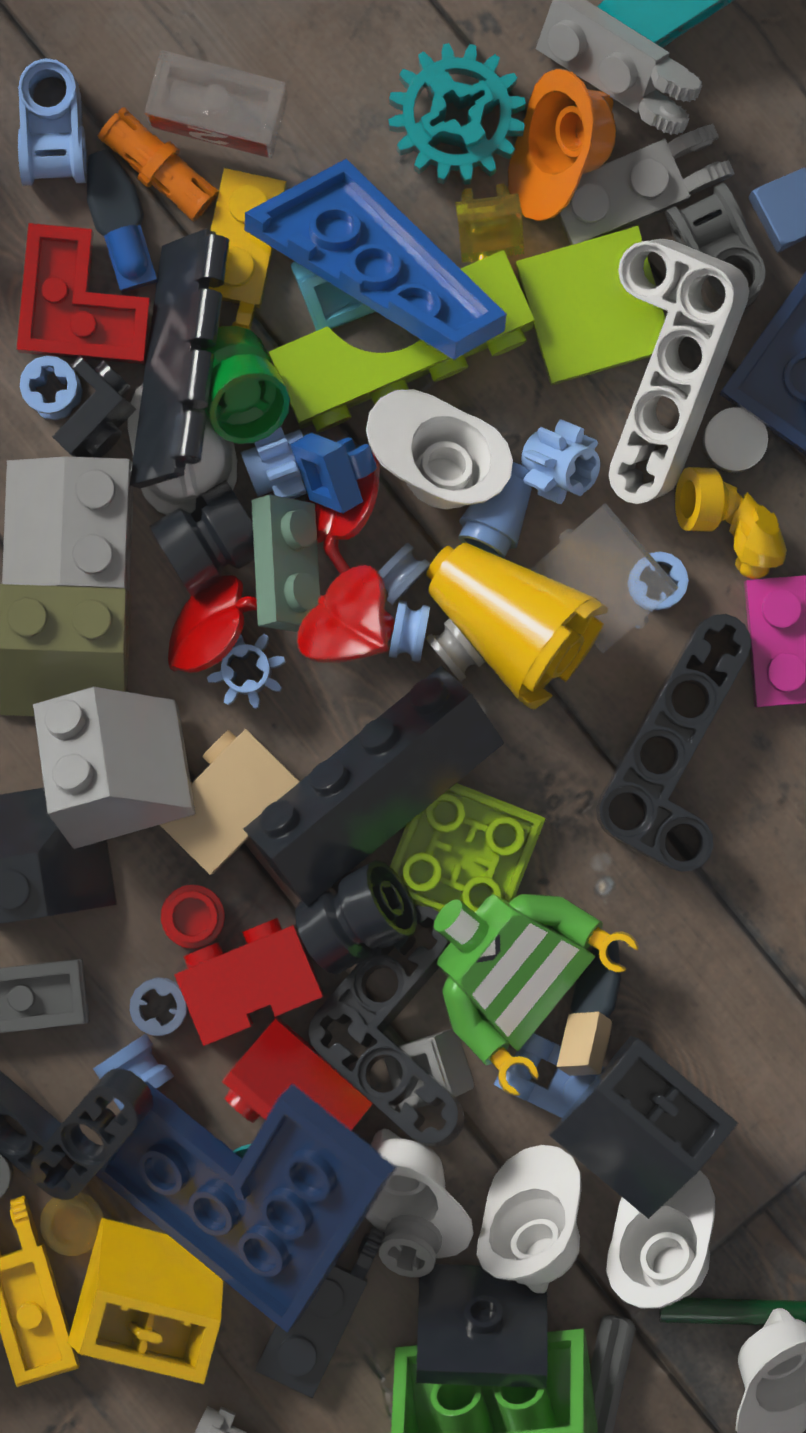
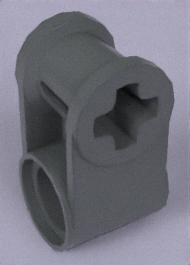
M721 183L715 186L713 195L682 210H679L677 207L666 210L667 222L676 242L732 265L740 266L748 272L752 284L749 287L748 302L745 310L754 304L764 284L766 270L763 260L747 231L742 212L727 185ZM710 275L705 279L702 287L713 306L720 309L725 302V288H723L716 277Z

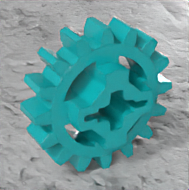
M449 43L443 44L441 60L434 62L424 51L418 54L421 72L415 74L412 71L402 69L399 73V80L407 89V92H391L389 97V105L403 111V114L395 115L388 119L389 131L405 132L406 134L397 144V152L400 156L413 151L418 154L414 164V171L418 174L426 170L430 164L438 167L437 180L441 184H444L448 179L450 170L459 171L464 185L471 184L472 172L475 167L480 166L488 176L494 175L496 165L493 156L498 154L503 158L511 159L515 152V148L506 137L523 136L525 124L518 119L511 118L512 114L525 110L526 105L525 97H509L508 94L517 84V76L515 73H510L499 78L496 72L500 57L494 54L482 64L476 61L477 50L476 45L469 44L463 58L454 56L453 49ZM450 75H467L479 80V82L474 85H468L453 81ZM426 88L428 96L432 101L431 110L421 117V121L415 124V104L421 92ZM453 102L454 106L458 109L469 106L467 125L461 127L455 119L445 123L443 120L446 117V104ZM498 105L500 121L496 132L488 141L486 132L481 126L482 119L485 115L492 112L493 107ZM440 143L460 147L464 154H447L433 147Z

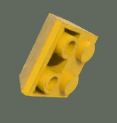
M101 1217L67 1343L81 1355L204 1384L221 1322L224 1280L168 1234Z

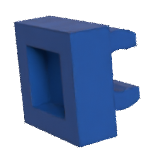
M309 433L290 444L309 500L341 513L363 502L356 479L363 478L377 469L370 445L364 444L356 449L352 438L348 437L335 442L313 433Z

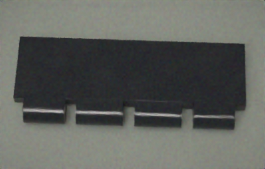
M203 229L162 245L130 477V486L139 489L184 476L186 463L193 465L201 462L207 417L202 413L193 412V408L199 410L207 407L209 404L215 358L213 353L201 350V347L207 349L215 346L217 342L223 295L216 290L209 289V287L217 288L224 285L230 243L228 238L216 235V232L209 229Z

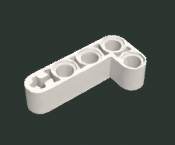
M668 239L635 243L621 257L618 269L620 282L628 293L642 301L668 311L609 469L610 484L617 496L626 502L635 504L661 497L674 489L749 296L748 282L741 270L730 263ZM651 252L659 254L666 263V278L660 286L651 284L644 275V261ZM710 275L719 279L725 288V302L719 310H712L702 299V284ZM685 336L695 339L702 349V361L696 370H691L684 366L679 358V344ZM662 396L673 400L678 407L679 421L674 429L666 428L657 419L656 406ZM656 444L668 446L654 451ZM649 459L646 471L654 475L655 478L654 481L643 484L641 483L643 472L635 468L636 463Z

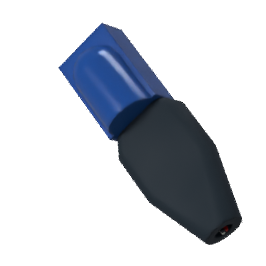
M101 150L90 154L87 167V203L96 231L105 238L121 293L157 283L155 270L141 228L144 213L135 184L111 150Z

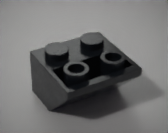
M630 1036L604 1067L601 1074L594 1079L549 1133V1136L649 1219L699 1172L738 1125V1122L640 1039Z

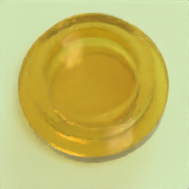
M80 1192L71 1200H61L53 1197L42 1211L40 1231L44 1241L52 1250L66 1256H77L88 1252L94 1247L101 1217L104 1218L99 1204L91 1196Z

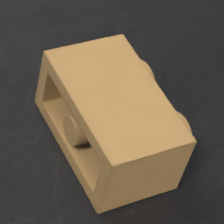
M247 729L238 737L230 730H227L202 756L210 765L193 783L191 782L196 814L160 824L210 875L214 874L249 838L243 828L257 818L268 805L280 799L300 782Z

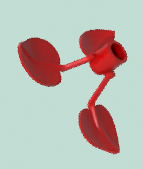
M374 453L373 456L377 469L363 478L356 479L363 499L362 503L341 513L309 500L308 496L305 502L315 503L317 544L324 541L323 549L340 574L332 582L326 595L319 597V605L306 615L299 627L297 635L299 651L312 661H350L388 651L387 642L393 633L394 618L384 610L385 586L380 573L370 566L363 565L350 569L338 548L339 540L351 539L362 530L373 511L377 499L380 476V462ZM233 575L222 576V580L194 597L191 596L172 629L168 649L169 669L174 672L176 670L187 673L200 672L214 666L230 653L238 641L244 626L243 613L251 610L257 611V598L252 596L242 598L243 583L241 580Z

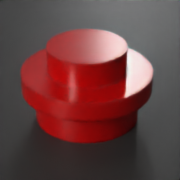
M185 885L177 888L166 898L161 909V924L165 934L171 941L181 947L200 948L210 944L218 937L224 925L225 912L221 900L212 890L201 885Z

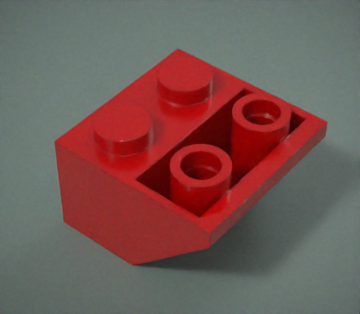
M276 1016L222 1080V1083L230 1089L224 1099L239 1114L253 1124L260 1116L266 1120L278 1097L292 1084L321 1105L350 1130L355 1127L373 1104L323 1059L309 1042L279 1016Z

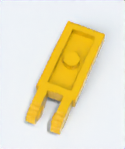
M224 168L211 231L216 232V235L228 238L230 243L224 285L217 288L209 287V289L222 293L223 301L240 304L236 321L233 322L232 326H240L251 330L255 308H261L273 248L244 230L245 212L286 191L287 184L283 180Z
M25 1196L10 1200V1215L13 1225L17 1229L22 1249L1 1255L0 1252V1334L17 1387L80 1367L76 1350L67 1343L70 1335L69 1325L44 1243L39 1244L36 1225Z

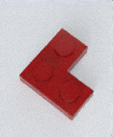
M28 223L16 350L19 353L71 358H78L80 356L83 359L145 364L151 300L146 297L88 292L94 238L92 229Z

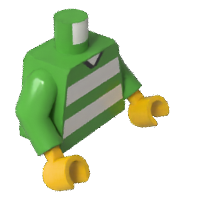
M493 894L486 898L476 912L462 901L456 899L446 904L440 910L434 922L435 930L450 942L439 956L437 965L448 977L442 994L451 1027L457 1036L486 1066L493 1063L499 1070L498 1080L501 1088L513 1096H520V1094L506 1080V1071L510 1066L515 1064L523 1065L535 1080L538 1079V1072L534 1063L528 1058L521 1056L513 1057L507 1051L509 1044L517 1051L523 1047L595 958L587 949L591 945L598 949L603 965L614 972H624L627 968L620 963L613 962L609 958L607 948L612 941L622 940L635 950H639L636 939L626 932L607 933L602 930V921L560 896L520 894L511 902H508Z

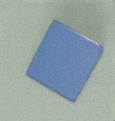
M805 167L764 184L750 193L748 198L777 253L806 239Z

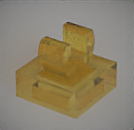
M496 184L497 197L473 200L472 189H463L461 201L455 202L462 263L478 261L502 250L505 251L507 256L525 254L519 193L510 195L505 184Z

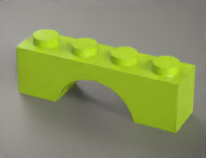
M502 250L461 268L507 314L505 331L455 360L423 340H419L407 348L394 352L374 353L364 351L343 341L328 326L269 351L271 362L276 367L287 388L290 405L300 428L302 429L313 424L317 433L328 430L352 418L348 408L371 398L375 405L381 397L395 390H409L408 382L429 373L434 382L451 377L469 367L465 359L466 357L489 348L492 357L526 343L527 340L524 332L533 329L535 319L505 251Z

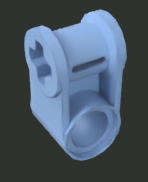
M45 58L34 61L23 71L18 86L20 112L18 159L22 186L33 185L35 179L73 177L76 183H86L87 153L85 131L82 126L79 85L68 67L58 60ZM56 77L66 82V95L56 106L42 107L34 102V89L44 78Z

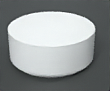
M739 407L728 408L717 413L710 420L703 434V448L709 461L718 469L730 473L743 472L755 466L765 454L768 445V433L764 423Z

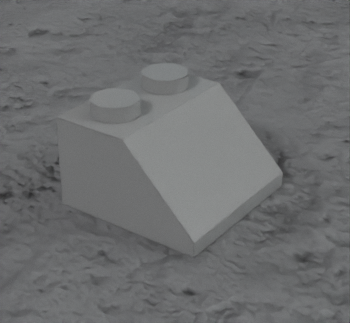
M51 457L8 460L2 584L126 588L130 592L134 487L130 486L132 470L130 459Z
M91 687L33 704L47 812L74 849L196 814L179 706L175 700Z

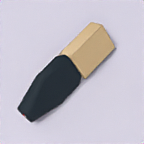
M615 940L608 945L607 952L613 962L620 963L619 943ZM593 946L590 952L595 958L576 981L570 1007L572 1014H568L557 1067L569 1076L601 1074L612 1029V1021L608 1017L615 1009L621 982V973L606 968L600 959L599 950Z

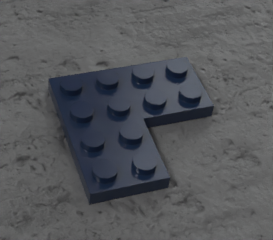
M146 1081L145 1083L153 1095L151 1111L96 1173V1176L288 1333L302 1318L397 1167L294 1084L278 1097L242 1159L224 1142L217 1139L180 1109L175 1102L168 1099Z

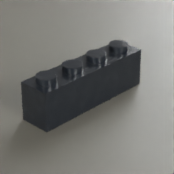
M440 666L427 678L416 683L410 692L377 719L369 722L359 734L331 757L319 763L308 776L280 799L268 805L243 830L280 879L306 906H309L502 746L504 741L473 694Z

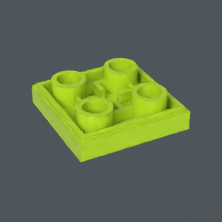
M638 226L516 261L515 266L523 293L535 319L533 327L551 386L652 356L665 321L663 309L628 293L620 282L618 272L620 259L625 251L635 243L643 242ZM646 257L643 266L644 275L651 284L656 286L648 257Z
M456 783L406 824L390 868L404 882L413 903L431 907L438 912L446 904L456 899L462 901L474 912L477 911L487 897L493 894L511 902L516 896L546 818Z

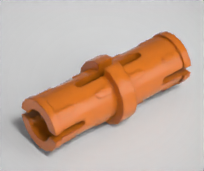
M125 107L119 109L118 113H115L99 132L98 139L109 146L114 152H117L139 173L137 179L145 187L149 188L153 185L187 215L192 222L196 221L200 215L202 216L217 198L219 190L197 174L178 156L180 149L171 141L166 143L161 141L156 135H153Z

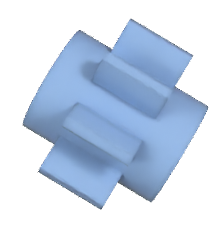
M562 419L558 421L555 432L540 427L538 431L529 437L522 451V466L530 470L523 479L524 483L538 489V495L558 504L563 503L567 491L581 497L595 483L600 471V458L594 450L598 445V441L584 435V428Z
M280 426L269 437L255 442V447L240 452L258 497L274 491L275 496L290 499L307 494L290 446L291 443L303 437L300 429L284 435Z
M266 634L261 635L254 646L245 644L243 636L240 635L235 647L221 660V671L214 672L207 677L209 683L225 681L230 687L225 694V704H232L240 693L248 695L250 704L254 709H257L260 706L258 692L265 687L276 692L282 690L279 683L271 679V668L280 667L286 661L282 656L267 658L263 653L269 640ZM251 653L257 654L259 658L256 666L263 672L261 680L257 683L248 679L242 687L235 685L234 681L237 673L230 667L231 661L235 657L246 660Z

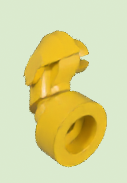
M687 467L682 471L676 487L675 510L678 523L683 530L712 532L721 521H727L731 525L729 532L734 536V550L738 556L735 566L740 570L741 575L747 578L760 579L769 573L770 568L783 565L787 549L774 512L771 513L763 505H759L748 492L742 497L737 492L735 486L723 481L720 473L715 468Z

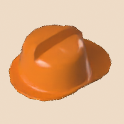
M560 68L549 71L535 84L523 121L525 124L523 136H517L514 144L515 152L509 162L508 189L514 206L524 217L536 221L554 218L567 207L578 187L582 174L599 169L609 159L615 145L616 126L612 112L613 98L602 91L588 90L584 82L571 71Z

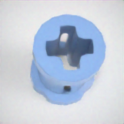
M43 356L34 359L25 367L20 378L19 386L23 399L45 419L59 420L66 418L81 402L83 390L80 379L70 365L58 357ZM55 373L59 381L67 385V390L58 391L55 397L56 402L48 403L40 392H36V387L46 385L47 375Z

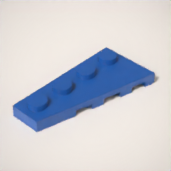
M347 159L245 212V231L454 360L505 331L507 314Z

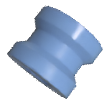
M147 1034L142 1035L93 1068L99 1079L111 1069L122 1068L129 1070L141 1077L144 1082H149L156 1089L174 1077L169 1067L159 1064L151 1053L153 1043ZM114 1098V1102L121 1111L124 1105Z

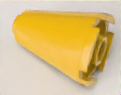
M467 542L462 543L455 549L451 546L443 548L430 564L426 574L432 580L428 589L431 597L516 698L531 709L538 708L553 696L544 689L553 678L559 677L566 682L589 653L604 625L594 616L608 613V607L597 598Z

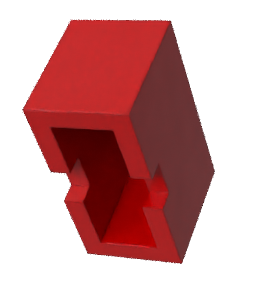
M277 917L243 931L242 933L247 944L223 953L219 942L183 956L187 968L177 972L174 976L203 1046L251 1027L254 1022L250 1013L271 1005L276 1017L324 996L296 924L282 929Z

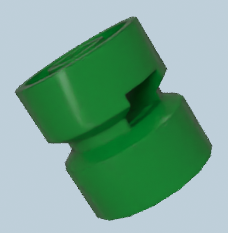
M240 326L219 327L216 345L207 349L201 347V350L215 355L209 404L204 408V411L214 431L224 440L237 444L254 443L269 437L282 425L289 413L290 397L276 367L272 365L266 348L256 334Z

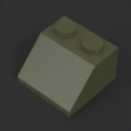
M0 584V715L35 717L33 704L91 687L128 692L131 593L126 588Z

